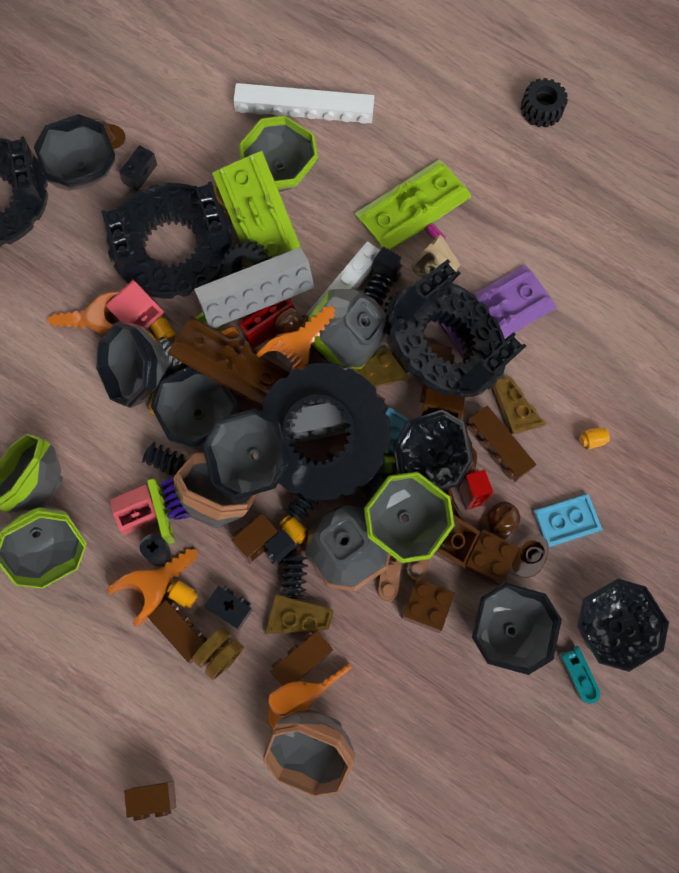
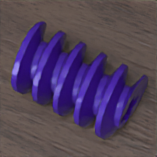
M174 477L161 483V488L164 489L162 494L166 497L164 502L168 504L166 506V510L169 511L168 518L174 520L189 518L187 510L182 506L175 492Z

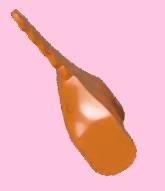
M120 291L99 295L81 312L75 310L73 313L68 311L66 314L61 312L59 315L53 313L52 316L48 317L47 322L52 324L53 327L57 325L60 327L66 325L68 328L71 325L75 328L80 326L82 329L87 327L104 337L113 326V313L107 308L106 304Z
M333 306L323 307V311L317 312V317H311V322H306L305 327H300L298 331L278 334L256 356L260 358L268 351H278L286 355L290 360L292 370L297 368L305 369L309 363L312 342H315V336H320V330H325L324 325L330 324L329 319L334 318L335 308Z
M186 549L185 554L180 553L179 558H173L171 563L166 562L165 567H159L158 570H137L125 574L108 586L107 592L109 595H112L123 589H133L145 599L143 610L133 621V625L139 627L149 620L148 616L161 605L168 585L173 583V578H178L179 572H185L184 568L190 567L191 561H196L198 552L196 549Z
M350 664L344 666L342 670L333 674L323 683L291 682L270 693V709L267 716L270 727L273 729L278 720L292 713L309 710L315 701L335 681L345 675L352 666Z

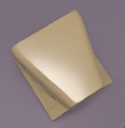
M440 234L411 263L413 272L423 277L447 259H449V265L455 272L461 264Z

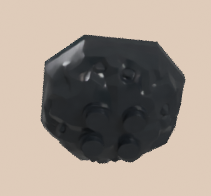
M444 410L407 421L393 444L398 474L418 472L443 492L461 484L473 464L472 442L467 432L466 423Z
M616 579L583 598L577 623V629L598 663L626 672H630L664 651L669 621L648 588L622 579Z

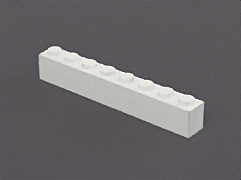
M236 83L234 108L236 112L282 115L294 118L305 117L328 121H351L366 124L372 123L375 95Z
M367 241L306 315L309 316L329 290L358 289L372 273L373 260L380 250ZM276 351L277 358L292 368L287 356Z

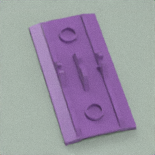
M526 265L474 294L477 300L484 303L488 307L489 313L496 318L504 338L556 309L549 294ZM443 322L440 325L464 359L463 354L466 351L463 350L465 344L460 342L462 338L457 337V332H453L451 326L447 328Z

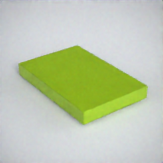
M155 479L147 480L162 538L167 544L175 543L162 489Z

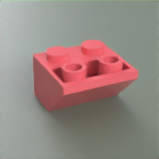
M134 280L106 304L107 308L120 321L141 325L145 329L164 313L159 305Z
M147 485L110 500L119 531L124 536L158 522Z

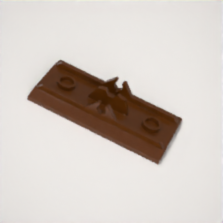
M193 316L188 319L167 353L262 408V402L272 386L279 379L287 378L290 373L262 356L258 358L256 356L257 353L250 349L248 341L243 346L239 343L242 339L241 337L231 339Z

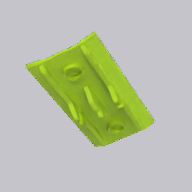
M263 151L245 157L212 173L240 243L255 241L257 245L262 244L264 246L263 249H267L269 251L268 256H272V258L301 247ZM246 256L250 267L254 266L252 260Z
M437 160L356 212L354 216L363 223L381 247L388 248L390 251L426 228L428 224H432L470 199L472 195L441 160Z

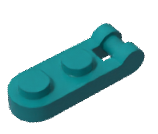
M579 646L572 647L568 652H560L559 658L564 664L581 701L587 704L597 702L600 698V689ZM576 658L578 663L572 665L570 659Z

